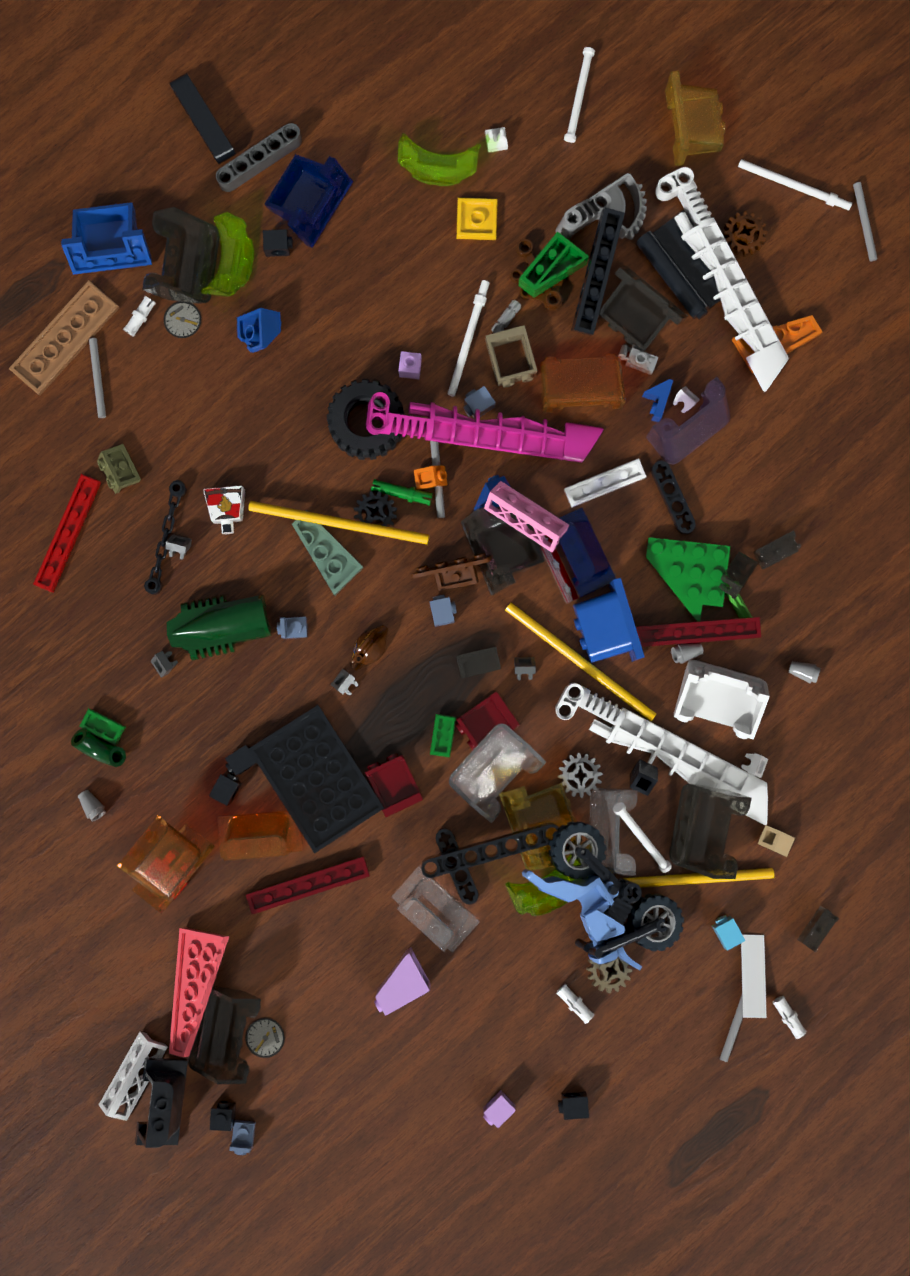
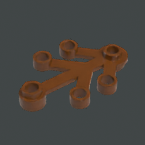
M522 239L517 244V253L521 257H525L530 266L535 259L532 254L533 244L528 239ZM527 247L528 251L522 252L521 248ZM514 269L511 272L510 278L514 283H518L519 278H514L513 274L518 273L521 276L523 272L519 269ZM565 279L535 298L530 294L527 296L523 295L522 292L524 290L521 288L520 297L523 300L531 298L541 301L548 310H558L563 303V297L559 292ZM551 298H554L556 300V303L551 304L549 300Z

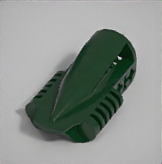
M220 595V603L218 597L214 596L212 597L213 605L210 598H205V604L203 599H199L198 606L195 600L191 601V608L188 602L181 603V613L176 618L167 621V636L171 647L183 648L190 654L192 661L199 659V652L202 659L206 658V649L209 657H213V648L218 656L221 655V648L223 654L228 653V645L232 653L235 652V643L272 636L265 611L266 602L264 595L226 602L225 595Z

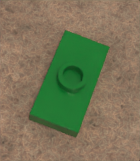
M88 708L79 726L114 745L118 744L126 726Z
M436 714L430 755L450 757L456 717Z

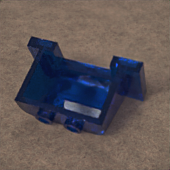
M295 154L264 205L271 212L287 220L288 226L305 245L313 248L353 181L333 157L329 156L325 164H321Z
M583 508L560 517L559 519L569 524L568 530L560 538L559 543L576 576L571 581L579 597L598 590L616 579Z

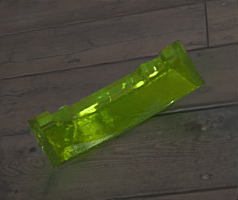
M402 134L398 142L397 161L401 167L404 166L412 174V177L423 183L439 186L455 185L472 176L477 171L481 144L477 143L474 147L468 148L467 151L462 153L442 155L421 148L406 134Z
M225 212L214 216L213 220L221 241L219 269L211 283L201 290L202 294L232 296L247 283L252 272L254 248L252 239L248 238L245 230L247 225L243 219Z
M570 855V856L568 857L567 862H569V860L571 859L572 855ZM577 860L573 863L574 866L581 865ZM556 869L550 874L541 878L543 879L550 876H555L569 881L575 880L573 878L563 875ZM531 882L522 884L505 883L514 907L521 915L525 913H530L532 916L544 915L568 903L538 890V887Z

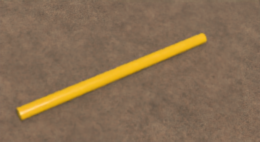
M250 501L249 511L427 545L429 541V534Z
M510 603L505 609L510 615L650 722L657 713L513 603Z
M773 868L623 879L636 883L641 888L774 878Z

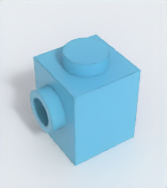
M721 916L712 925L723 948L727 951L745 941L734 918L731 916Z

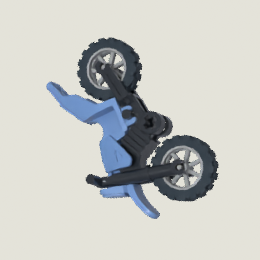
M578 821L568 822L567 825L560 826L559 830L553 833L552 836L554 837L549 842V846H551L550 850H548L549 856H551L550 861L558 872L575 880L569 881L555 876L541 879L528 869L523 870V877L544 893L568 903L576 899L580 901L582 905L580 917L591 941L586 942L578 938L575 941V945L588 952L590 960L597 964H604L619 957L627 964L641 970L643 966L633 961L626 954L623 947L635 942L651 951H664L667 947L671 948L674 945L673 943L679 940L680 932H683L684 927H682V923H684V917L681 916L682 910L680 907H677L675 901L657 893L653 895L646 894L645 897H641L642 891L639 885L623 878L617 879L602 864L603 860L605 861L606 859L605 851H607V847L603 842L605 839L603 835H600L598 829ZM581 835H583L588 840L580 845ZM576 836V844H573L569 839ZM589 844H590V847H591L590 850L587 849V848H585V847H586L587 845H589ZM565 855H572L569 862H567ZM577 860L581 865L574 866L573 863ZM659 907L665 911L660 916H658ZM654 908L653 914L648 913L651 909ZM667 916V923H664V918ZM657 932L658 936L651 937L652 934Z

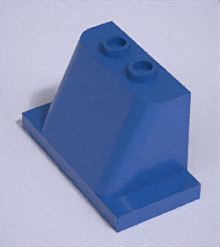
M132 202L73 210L72 238L62 239L61 241L73 275L152 265V257L143 230H137L136 214Z
M621 578L614 579L608 584L610 593L573 604L576 615L574 624L576 630L581 631L582 638L579 639L582 650L587 651L590 663L629 652L632 662L645 657Z

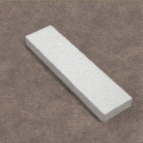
M638 458L566 487L564 491L571 508L642 480L647 476Z

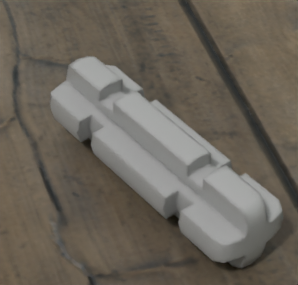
M512 300L509 308H506L497 320L498 323H495L492 327L493 333L504 331V328L509 325L515 317V313H518L521 309V304L518 301Z

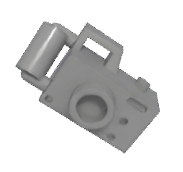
M634 344L632 348L622 345L618 355L620 360L626 361L625 366L652 375L658 360L657 356L644 352V348Z

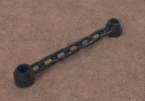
M178 480L173 481L169 486L170 497L168 504L170 510L163 521L162 541L158 543L155 553L157 558L156 565L151 569L149 579L144 585L145 590L152 595H156L162 590V583L160 582L162 570L160 566L162 560L166 557L167 549L164 550L163 556L161 553L158 555L160 545L166 548L168 534L172 532L175 523L174 510L178 507L181 497L187 491L185 484ZM180 485V490L175 492L174 487ZM173 496L177 497L176 504L172 502ZM167 518L168 521L172 520L170 530L169 528H165ZM154 570H155V573H158V572H159L157 579H156V578H152V577H153ZM152 582L156 584L154 589L149 588Z

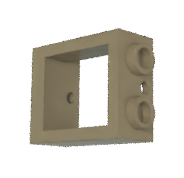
M525 325L486 335L485 342L498 386L510 387L515 384L514 382L521 380L522 382H528L536 377L537 368ZM521 340L529 370L501 377L493 347Z

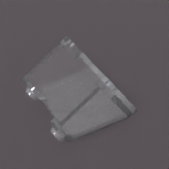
M498 724L455 769L449 778V785L470 806L492 823L501 812V804L495 798L522 769L528 773H536L545 765L546 761L506 724Z
M597 788L598 790H593L590 797V825L598 829L600 835H603L605 839L603 842L607 847V851H605L606 859L605 861L603 860L602 864L612 873L636 875L634 858L629 854L621 853V850H619L620 815L614 813L613 807L615 804L622 802L626 806V811L634 809L637 804V790L628 788Z

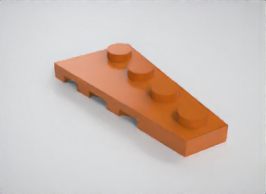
M813 315L793 320L783 325L772 326L787 354L822 334V330ZM733 337L732 342L753 374L746 358L755 352L743 338L736 340Z

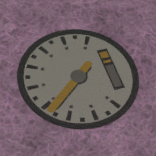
M176 302L169 306L164 314L166 330L177 338H187L194 335L201 325V314L198 308L190 302Z
M258 1019L249 1026L246 1032L247 1047L258 1057H272L284 1045V1031L281 1025L273 1019Z

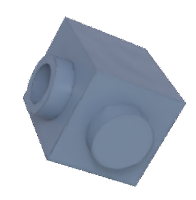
M485 386L477 391L473 389L465 395V406L463 408L469 417L473 416L474 418L476 409L480 410L481 417L495 408L496 402Z
M445 595L433 597V601L429 602L435 627L455 623L453 614L457 613L455 602H450V598H445Z

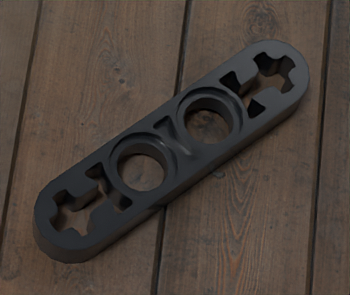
M662 460L657 461L651 468L653 479L676 529L681 534H689L695 529L696 525L693 515L670 465ZM659 465L661 468L666 469L663 472L665 478H667V476L670 477V479H666L662 483H660L659 481L663 479L662 474L656 473V470L658 469ZM671 483L674 486L675 490L672 494H667L664 491L665 484ZM673 502H680L683 505V510L675 512L672 509ZM684 512H686L687 514L683 517L685 522L691 523V525L688 527L689 530L681 527V525L683 524L682 518H676L677 516H681L682 514H684Z
M443 828L437 832L435 839L441 853L444 852L442 848L446 847L445 842H440L439 840L442 832L451 836L448 839L450 845L452 843L455 844V847L448 848L446 851L459 848L451 830ZM447 858L445 859L447 866H454L456 862L452 863ZM462 869L467 873L466 880L462 882L455 878L457 871L450 873L462 902L468 905L474 904L479 895L469 869ZM469 881L472 884L468 885L469 891L475 892L472 900L464 898L466 894L464 887L462 889L459 888V886L465 885Z

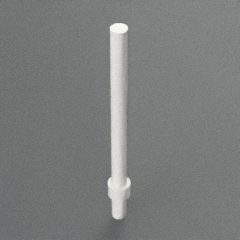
M741 159L738 165L742 169L826 201V204L830 206L836 205L846 210H850L852 202L839 198L835 193H826Z
M482 280L479 292L475 295L473 301L475 305L447 393L450 396H455L481 309L485 306L487 300L485 296L489 282Z

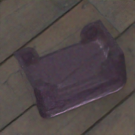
M718 377L710 381L706 385L704 392L701 393L703 404L700 406L699 412L679 427L672 419H662L651 428L646 436L648 441L668 464L680 462L730 421L731 415L726 389Z

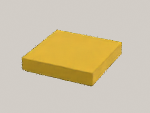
M458 198L457 239L496 240L497 199Z

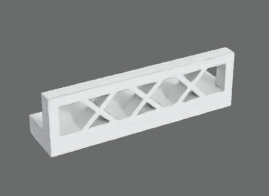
M141 1031L138 1033L99 1103L106 1116L127 1121L149 1082L143 1081V1074L138 1076L139 1070L144 1067L145 1058H149L148 1054L152 1047L158 1048L156 1055L150 1058H162L168 1048L166 1044L153 1041L147 1033ZM137 1084L136 1091L128 1095L129 1088ZM127 1102L124 1112H117L119 1106Z

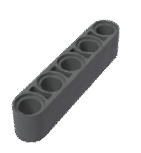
M293 123L286 124L221 167L216 172V179L220 188L225 192L235 190L297 149L302 143L299 127ZM290 134H296L294 138H288ZM273 145H280L278 149H271ZM259 155L264 156L261 160H255ZM242 166L247 167L244 171H238ZM230 177L228 182H222L224 178Z

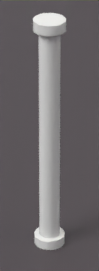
M591 47L583 49L584 59L568 132L564 136V140L570 143L576 141L575 132L590 63L595 54V50Z
M619 802L613 807L614 813L620 815L658 863L661 872L666 873L670 871L671 863L663 858L626 811L624 803Z

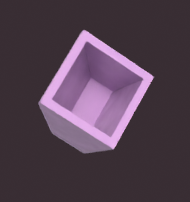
M411 947L406 950L377 990L374 1003L378 1011H383L385 1016L430 991L431 983Z

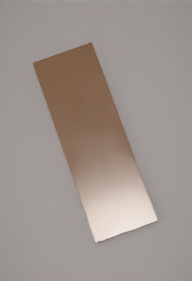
M88 280L9 367V370L41 396L89 343V339L98 333L120 307Z

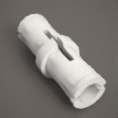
M145 296L137 310L132 312L133 316L123 330L134 337L142 323L147 321L146 317L156 303Z
M566 984L556 992L569 1006L568 1009L574 1011L585 1024L594 1017L595 1014L582 1002L583 999L580 996L577 997Z
M784 996L776 998L772 1003L781 1014L783 1023L788 1025L796 1039L804 1036L807 1031L797 1018L798 1014L796 1011L792 1010Z

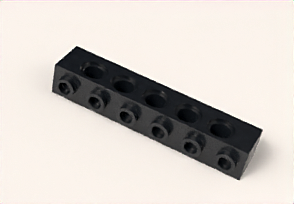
M606 207L601 211L571 331L589 336L594 335L625 212Z

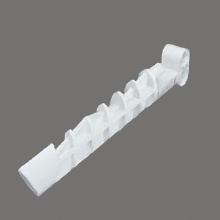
M688 167L680 168L659 180L655 191L656 197L661 201H668L678 196L686 213L681 212L678 216L674 217L683 234L681 238L696 253L692 256L693 260L700 258L711 270L703 276V279L706 280L714 276L719 293L713 298L714 300L721 299L725 320H728L739 333L735 339L743 338L755 352L748 356L746 360L762 390L766 392L789 357L715 219L711 218L710 215L712 213L707 211L708 206L703 203L705 200L700 198L701 193L700 191L697 192L696 189L698 187L693 180V171ZM679 177H685L688 182H681ZM667 186L669 187L670 191L665 192L661 189V187Z
M569 683L565 687L555 707V712L560 719L569 720L572 718L578 706L613 724L611 728L594 719L589 728L590 731L606 738L607 743L610 744L612 742L627 746L628 754L632 752L633 748L651 753L648 760L649 764H652L656 756L671 767L668 775L672 776L675 771L689 783V786L711 790L710 797L712 798L716 792L735 797L731 808L763 825H767V782L623 707L621 709L617 708L618 704L611 705L610 700L606 702L604 697L598 698L597 693L594 695L590 694L591 690L578 683ZM578 687L580 690L579 695L574 698L570 697V688ZM562 705L570 707L568 715L563 716L559 713Z

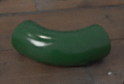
M85 729L78 730L71 739L73 747L104 764L119 767L125 762L126 753L123 748L109 744Z

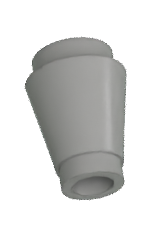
M700 642L676 644L675 647L671 648L672 658L675 663L683 664L703 654L702 644Z
M792 661L788 673L808 683H816L821 668L817 667L816 664Z
M85 790L78 795L87 819L90 818L91 821H96L106 813L104 810L105 806L89 790Z

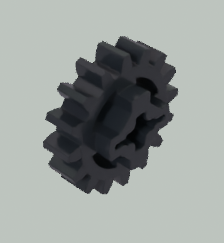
M371 491L370 497L363 494L364 500H357L359 508H354V511L358 513L354 516L355 520L371 524L381 522L383 523L381 526L394 527L392 519H397V516L393 514L397 511V507H391L394 501H387L389 498L387 494L381 497V492L378 491L377 496H374ZM371 501H378L376 504H369ZM385 506H387L389 509L388 517L384 514L383 511L385 509ZM363 510L367 513L368 516L366 518V521H364L362 517ZM377 510H379V514L381 515V517L375 515L373 518L371 511L376 512Z

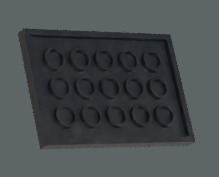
M319 705L249 748L252 756L314 854L384 809Z

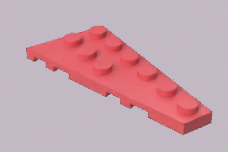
M180 928L169 1054L183 1058L190 1056L229 936L190 928Z

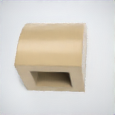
M765 825L758 844L787 857L795 838Z

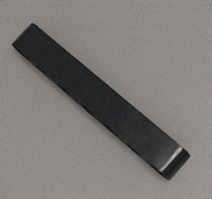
M548 822L432 855L422 861L421 870L424 876L434 878L549 845L550 840L553 839L546 836L547 829L553 827L558 831L559 827L555 823ZM534 833L537 836L536 841L531 844L527 843L526 836ZM507 840H516V847L507 849L505 846ZM488 845H495L497 850L495 854L488 855L485 852ZM468 851H475L477 856L474 860L469 861L465 858V854ZM453 856L457 862L454 866H447L445 859ZM428 862H433L437 868L433 872H428L425 869V865Z

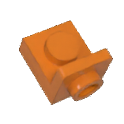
M429 466L414 470L417 490L447 486L445 466Z

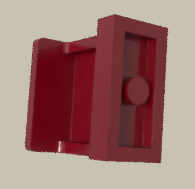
M497 691L457 718L458 723L455 725L461 735L466 733L470 739L467 741V744L472 751L475 752L477 750L479 753L520 726Z
M397 753L387 757V762L382 765L377 762L368 766L369 771L365 772L377 798L384 807L382 811L385 817L423 800L404 756H398Z

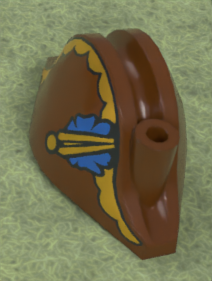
M384 625L379 626L358 637L354 645L351 667L357 671L382 657L387 641V627Z

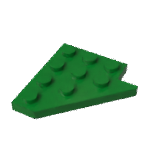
M648 538L646 558L697 622L701 620L702 605L723 607L730 546Z

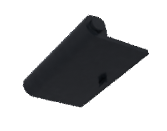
M672 218L655 232L649 231L637 240L636 245L693 319L698 318L700 320L707 315V310L721 301V299L714 300L713 297L719 293L714 276L706 280L703 279V276L711 270L700 258L693 260L692 256L696 253L685 240H682L681 236L683 234L675 219Z

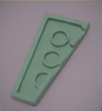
M296 520L292 523L294 529L332 593L336 596L363 569V566L321 524Z

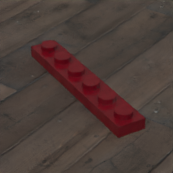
M760 617L636 627L642 647L761 638Z
M362 856L248 893L246 898L251 914H256L369 877L370 873L365 857Z

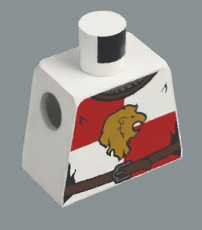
M244 487L204 489L211 521L214 524L221 523L222 534L234 533L233 522L243 521Z

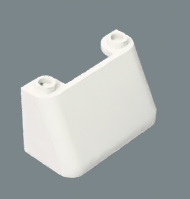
M689 660L674 710V717L682 722H688L696 716L733 727L736 736L739 738L754 740L770 697L768 685L764 680L751 675L697 660Z

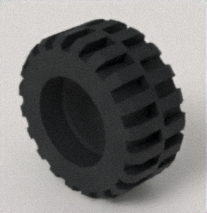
M362 379V382L359 383L354 380L351 381L350 386H342L340 388L341 392L334 394L332 397L333 402L329 403L327 422L334 442L342 451L347 452V455L351 457L356 456L360 460H365V458L374 460L376 456L381 455L383 457L387 455V451L390 449L393 451L396 448V443L401 441L402 434L397 436L394 433H390V435L378 434L369 437L357 436L348 426V415L356 406L369 403L372 396L377 392H383L389 397V413L404 415L403 405L396 392H392L391 388L386 384L384 386L381 385L378 380L369 382L368 379ZM374 400V404L381 408L384 407L381 400Z

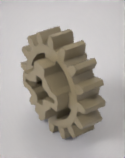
M619 957L604 964H597L588 959L591 967H586V970L590 971L591 974L587 977L590 980L594 979L592 985L594 987L599 985L598 990L602 992L605 988L607 993H611L612 988L619 992V986L626 987L624 981L631 979L627 976V973L632 972V969L627 968L629 964ZM619 961L621 963L622 971H620L618 966ZM606 967L612 968V972H607ZM597 968H598V970H599V972H600V977H599V978H598L597 972H596V969H597ZM618 978V980L611 983V980Z

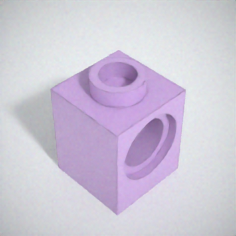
M401 351L399 377L420 379L422 362L420 353Z
M500 1090L483 1107V1113L485 1114L483 1117L491 1126L494 1124L499 1128L516 1111L515 1104Z

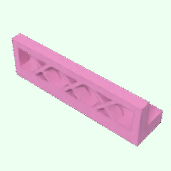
M502 481L490 491L484 509L550 552L556 549L560 538L569 527V524ZM494 501L497 504H499L501 509H498L495 506H493L492 502ZM510 513L516 515L518 520L513 519ZM527 524L533 526L535 531L530 530ZM544 535H547L548 537L553 539V542L550 543L549 541H547Z

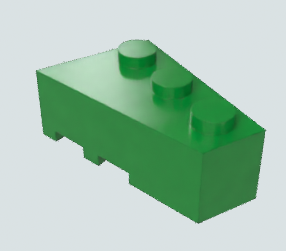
M557 231L520 276L518 286L535 298L587 265L589 256Z

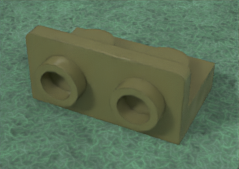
M124 444L101 451L97 463L100 470L104 471L107 477L106 481L109 488L113 489L115 494L119 493L124 487L140 482L141 478Z

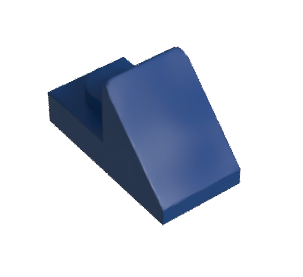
M669 379L643 393V398L656 401L653 402L650 414H653L651 421L660 422L673 380Z

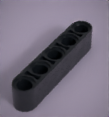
M185 73L171 81L169 84L217 163L221 164L235 156L236 153L188 74Z

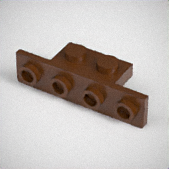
M484 552L474 555L472 559H466V557L457 558L454 560V563L447 564V561L436 563L435 567L428 568V565L416 568V571L411 576L414 579L435 574L439 591L477 584L479 579L475 565L490 562L493 559V555H486Z

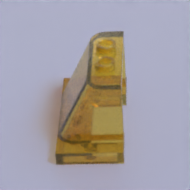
M672 71L667 82L665 94L667 108L672 109L676 137L673 145L675 166H681L684 164L687 155L721 151L724 143L725 122L721 120L723 105L722 102H719L717 89L683 85L680 83L679 71Z
M562 783L527 794L524 786L499 793L512 832L548 822L555 823L558 827L567 825L568 822H577ZM553 827L548 828L546 836L553 838L554 836L552 835L556 829ZM534 833L526 836V842L529 844L534 843L537 839ZM576 836L569 839L573 844H576ZM546 845L520 853L525 868L531 871L553 866L548 852L551 846Z

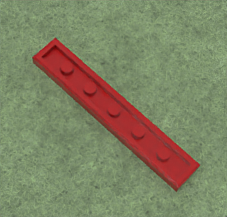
M83 474L80 475L33 585L54 593L101 485L100 481Z

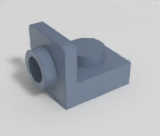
M280 617V622H277L278 635L281 634L283 639L307 638V617Z
M234 1121L232 1143L229 1151H234L237 1155H246L251 1152L256 1122Z

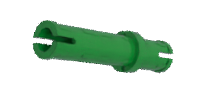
M374 479L372 483L380 486H372V492L380 491L383 494L407 499L410 503L415 501L430 506L432 501L424 499V497L431 499L433 493L416 490V487L407 488Z

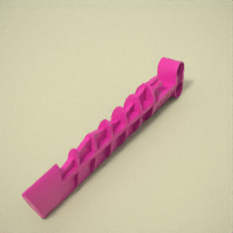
M383 392L375 393L370 399L366 428L373 435H390V433H394L395 436L402 434V437H405V435H409L410 438L417 436V439L424 437L428 441L581 463L604 430L601 427L566 422L565 430L561 432L548 427L547 419L543 420V424L527 419L525 416L502 419L501 412L498 413L497 419L480 420L479 409H476L474 419L457 413V406L453 405L451 411L435 405L434 402H430L429 405L414 402L409 404L408 414L425 416L427 418L389 413L390 400ZM374 400H381L384 407H377L374 404ZM372 420H379L382 427L375 428Z

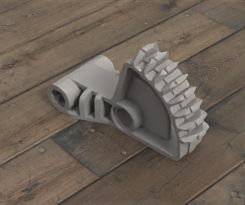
M625 174L589 199L567 210L556 228V233L558 231L569 240L575 233L593 221H599L601 211L605 207L625 212V198L619 188L620 185L625 184L632 195L635 212L632 225L628 229L622 225L619 237L632 240L635 234L639 232V227L643 225L642 220L646 216L644 213L647 207L644 205L647 199L642 198L645 195V191H640L642 184H637L631 174ZM597 201L602 202L604 207L599 206Z

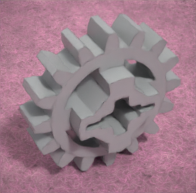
M577 753L576 758L569 755L570 761L563 760L562 762L565 766L558 768L560 771H563L562 774L557 775L558 778H563L560 786L566 785V793L572 790L573 797H575L576 793H579V796L583 798L584 792L590 796L591 789L598 790L595 784L602 783L598 776L603 775V773L597 772V769L601 767L600 764L594 765L593 763L596 759L588 760V754H585L583 758H581L580 753ZM583 762L589 764L593 771L585 769ZM575 763V768L571 772H567L569 766ZM579 766L581 772L585 773V777H582L581 785L579 778L575 777V774L578 773ZM593 778L591 784L585 788L587 780ZM567 780H573L576 783L577 789L572 787Z

